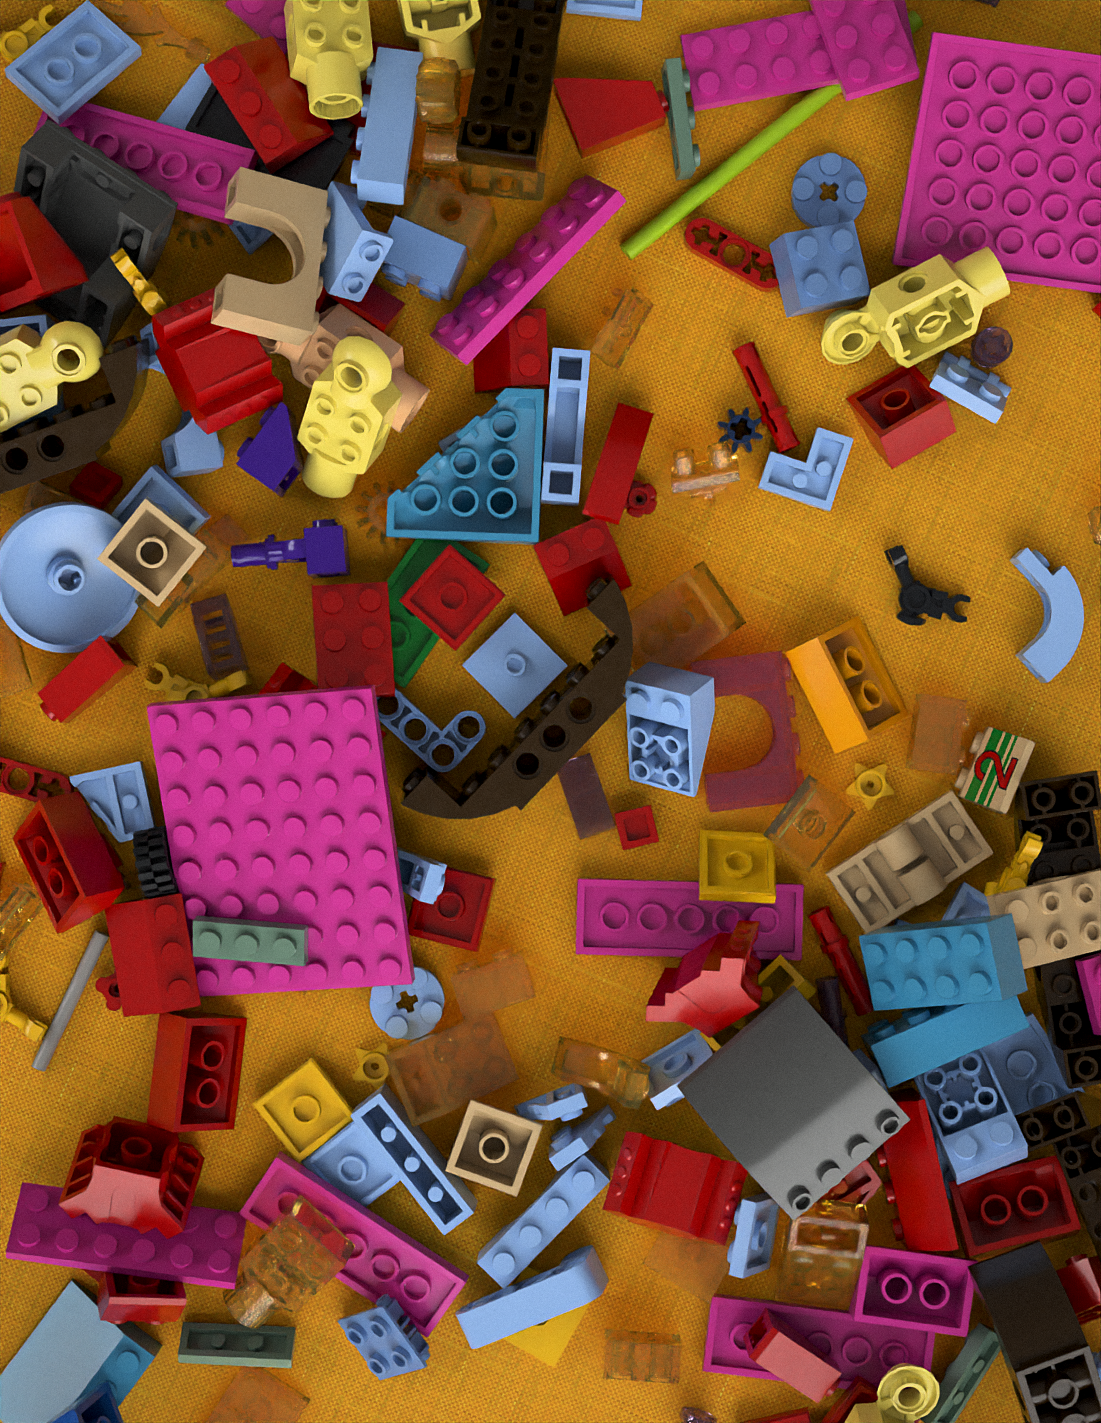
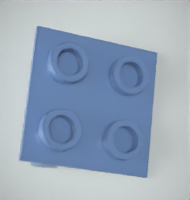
M384 1294L375 1302L378 1307L340 1318L337 1321L345 1331L347 1339L355 1345L367 1362L370 1371L379 1380L426 1368L427 1364L425 1361L431 1355L428 1351L430 1346L425 1342L418 1330L416 1331L417 1328L414 1324L404 1328L409 1323L410 1318L408 1315L401 1317L405 1312L395 1297L390 1298L388 1294Z

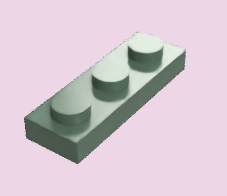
M681 57L665 60L661 73L664 95L669 106L667 117L677 181L692 178L696 171L695 167L700 166V151L698 144H692L690 131L695 129V114L692 106L687 107L685 93L690 92L688 69H682Z
M196 916L193 920V957L305 966L308 962V925Z
M183 1322L178 1349L179 1363L292 1368L296 1328Z
M979 1322L977 1327L967 1335L965 1346L956 1360L950 1363L945 1371V1377L939 1385L940 1396L936 1406L928 1415L920 1418L924 1423H955L1001 1350L994 1328Z

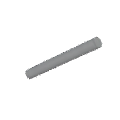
M95 930L31 1065L33 1068L43 1072L46 1071L107 942L108 934Z

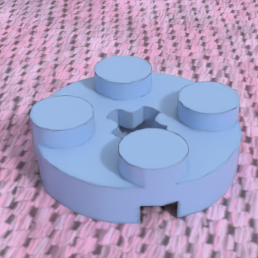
M413 964L415 980L412 984L373 986L371 989L369 1004L372 1017L381 1030L395 1039L410 1040L422 1037L433 1030L442 1017L445 994L441 982L434 973ZM406 991L409 996H417L418 1001L413 1004V1011H407L405 1007L399 1008L397 1002L401 1000V992Z

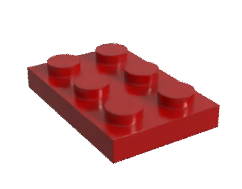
M388 582L312 585L317 688L328 689L375 685L376 697L395 696Z

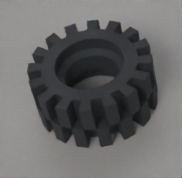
M166 826L135 831L133 833V854L136 857L135 866L138 868V878L141 881V888L145 896L153 898L179 892L176 878L173 874Z

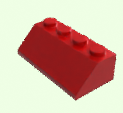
M913 1087L889 1092L893 1100L911 1119L900 1128L898 1133L891 1136L874 1151L878 1167H885L888 1181L882 1182V1187L887 1204H893L896 1218L890 1219L894 1238L896 1241L901 1240L905 1248L910 1251L959 1249L925 1099Z

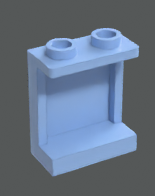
M331 181L327 189V206L331 208V217L323 234V241L327 242V252L323 263L320 264L319 276L323 277V286L328 294L360 302L394 240L390 234L374 230L362 213L367 201L358 200L357 188Z

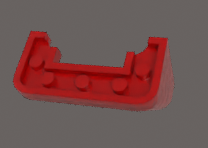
M19 191L0 196V315L89 281L82 262L30 196L21 197Z

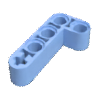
M588 1245L565 1256L559 1266L472 1301L457 1310L455 1315L471 1349H476L595 1300L603 1293L609 1279L593 1245Z

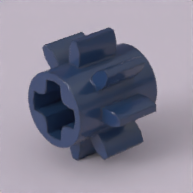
M747 407L742 415L737 416L732 409H729L727 412L730 420L729 423L723 421L717 423L719 429L725 430L724 436L718 440V443L728 442L732 446L730 449L732 455L737 451L738 447H744L748 454L751 453L752 446L750 440L761 441L763 438L760 433L755 432V427L762 421L761 418L755 420L749 418V408ZM739 422L745 424L744 431L749 433V435H744L741 440L735 439V432L730 430V427L735 428Z

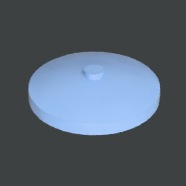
M58 502L44 505L16 521L0 541V615L10 629L27 643L37 648L57 653L82 652L100 635L112 638L116 636L135 614L142 594L97 558L123 527V524L108 512L93 505L79 502Z

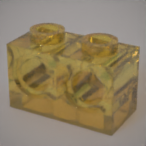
M605 1329L602 1361L603 1378L679 1384L682 1350L680 1335Z

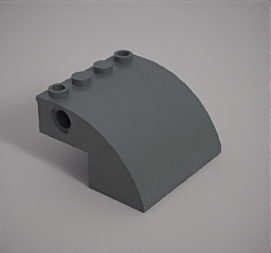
M48 119L21 147L14 192L19 191L21 197H31L82 262L89 281L34 302V304L61 322H80L90 327L100 338L105 350L138 302V299L132 292L134 289L115 266L110 256L120 248H123L146 281L149 280L165 248L178 203L172 200L166 192L157 190L141 180L134 171L124 169L109 159L100 149L92 148L75 137L68 128L60 127Z
M794 985L677 1085L681 1093L735 1158L793 1220L808 1211L817 1200L832 1187L838 1185L847 1174L861 1162L868 1159L878 1147L891 1136L898 1133L900 1128L911 1120Z

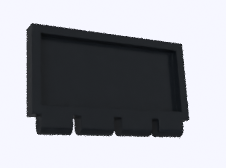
M211 83L185 130L255 150L215 86ZM327 119L328 124L334 131L332 136L272 174L269 173L259 157L254 171L327 191L331 181H334L355 145L354 140L350 136L356 125L346 119Z

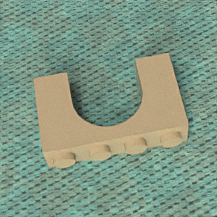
M239 167L228 182L224 217L267 229L277 235L285 243L291 254L293 275L292 279L286 283L267 284L227 273L215 288L211 324L298 346L311 334H315L319 324V312L315 311L316 299L320 297L323 288V277L319 276L320 264L323 263L327 252V242L323 241V234L331 217V208L327 206L328 191Z

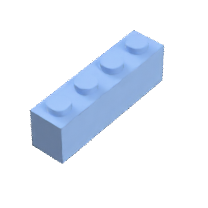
M378 47L376 62H371L367 68L366 84L372 85L370 95H363L361 117L367 118L365 127H358L356 150L361 151L360 161L353 160L351 169V183L357 184L358 200L404 205L423 79L422 52Z
M386 1083L355 1107L350 1115L443 1235H446L474 1213L478 1200L458 1175L445 1171L446 1159Z

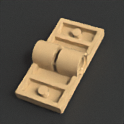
M949 790L825 874L866 934L884 927L915 905L918 906L941 893L948 886V883L994 852L954 792Z
M1101 868L1074 875L1046 878L1033 882V885L986 896L990 915L1012 913L1023 969L1101 950Z

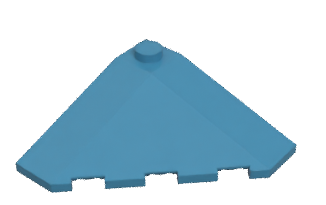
M505 388L495 398L498 401L496 405L482 418L476 415L456 434L459 439L442 455L439 452L433 455L416 471L419 476L402 492L398 488L387 498L386 537L535 545L540 543L544 389Z

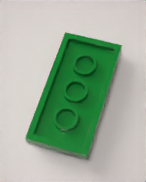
M415 539L387 580L394 682L405 689L440 637L399 601L401 597L449 544L481 573L484 574L490 566L489 563L457 541Z

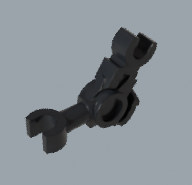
M897 545L884 551L889 565L895 571L901 587L898 588V602L902 610L896 615L899 621L908 625H923L926 623V620L917 618V615L923 613L928 614V617L941 620L942 613H944L953 622L962 623L967 621V617L959 616L955 613L954 606L959 601L970 602L971 598L969 596L956 594L947 598L948 592L937 591L934 588L926 587L919 580L915 581L909 568L907 554L902 545Z

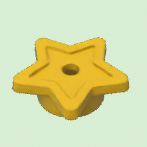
M860 763L854 765L856 780L847 787L846 793L860 796L867 810H872L878 798L894 794V790L885 779L886 764H881L873 769H869ZM868 781L873 782L872 788L867 787Z
M382 1043L374 1051L361 1048L355 1051L360 1066L353 1075L354 1081H368L378 1090L385 1084L387 1076L401 1070L399 1065L388 1059V1046L386 1043ZM373 1063H377L379 1065V1068L377 1070H374L372 1068Z

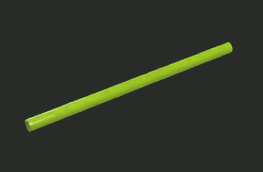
M915 11L908 13L911 33L913 34L923 26V22ZM829 85L812 90L620 245L621 250L630 260L634 259L842 91L840 85Z

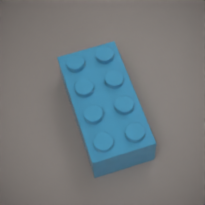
M1012 913L888 926L859 936L874 1011L1004 1001L1028 990Z
M1017 995L1004 1001L907 1008L901 1012L902 1018L890 1023L888 1019H883L867 1027L868 1032L861 1035V1038L871 1061L878 1067L884 1083L890 1088L1029 1028L1030 1025Z

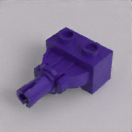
M335 519L312 521V528H304L303 539L276 542V536L272 534L265 538V542L231 545L233 567L267 565L268 569L278 570V563L307 562V573L313 579L351 576L347 530L343 525H338Z

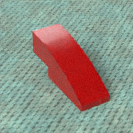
M618 402L582 514L619 525L654 413Z

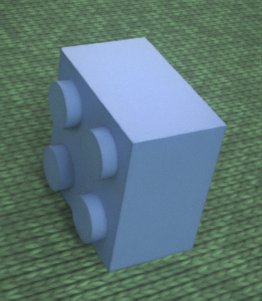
M395 215L387 234L391 235L394 242L380 266L382 272L386 274L385 279L401 287H406L407 282L420 288L419 293L422 296L433 301L440 302L441 298L451 301L468 262L466 246Z
M854 220L784 233L769 244L786 318L853 305L870 295V286Z

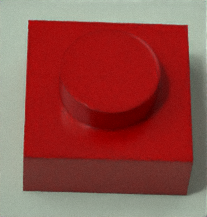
M92 461L85 466L69 485L70 494L89 505L103 510L123 487V477Z
M651 805L614 813L622 850L659 842Z

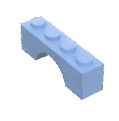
M151 322L140 330L141 340L149 339V368L159 371L166 376L155 353L160 347L154 337ZM182 410L181 420L176 430L161 441L167 475L174 478L207 474L223 467L224 447L221 440L218 439L217 431L207 435L195 423L190 411L183 412Z
M552 348L541 504L577 507L579 504L590 364L589 350Z
M588 1151L563 1167L555 1174L552 1181L539 1197L518 1218L504 1226L478 1252L477 1264L505 1289L610 1182L609 1171Z

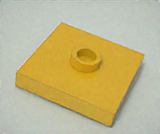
M700 830L699 900L775 904V833Z
M314 1056L253 1103L298 1163L353 1121L350 1115L354 1108Z
M528 1265L518 1275L514 1284L540 1274L542 1271ZM591 1302L502 1339L555 1367Z

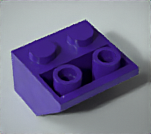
M280 402L277 408L270 406L259 422L262 428L254 439L248 437L237 452V456L240 459L236 465L277 495L283 497L304 466L300 442L297 439L296 417L288 406Z

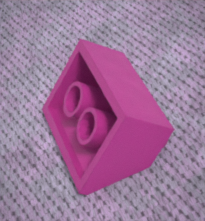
M863 1244L853 1272L848 1310L853 1321L967 1337L974 1285L967 1266L978 1263V1261Z

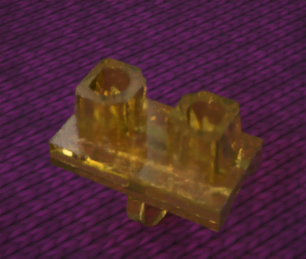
M726 441L712 443L707 446L709 460L695 463L693 449L686 448L674 451L673 468H671V487L673 493L689 490L691 498L705 496L707 506L715 505L714 494L727 492V483L740 481L737 455H732Z

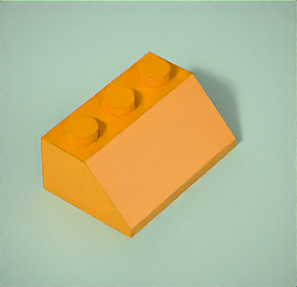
M859 616L785 652L791 668L796 674L835 754L871 739L909 716Z

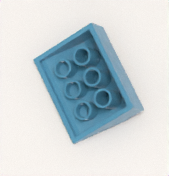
M72 1279L0 1375V1420L3 1423H46L99 1384L108 1381L116 1404L119 1407L163 1345L131 1321L123 1324L100 1321L97 1296L75 1279Z

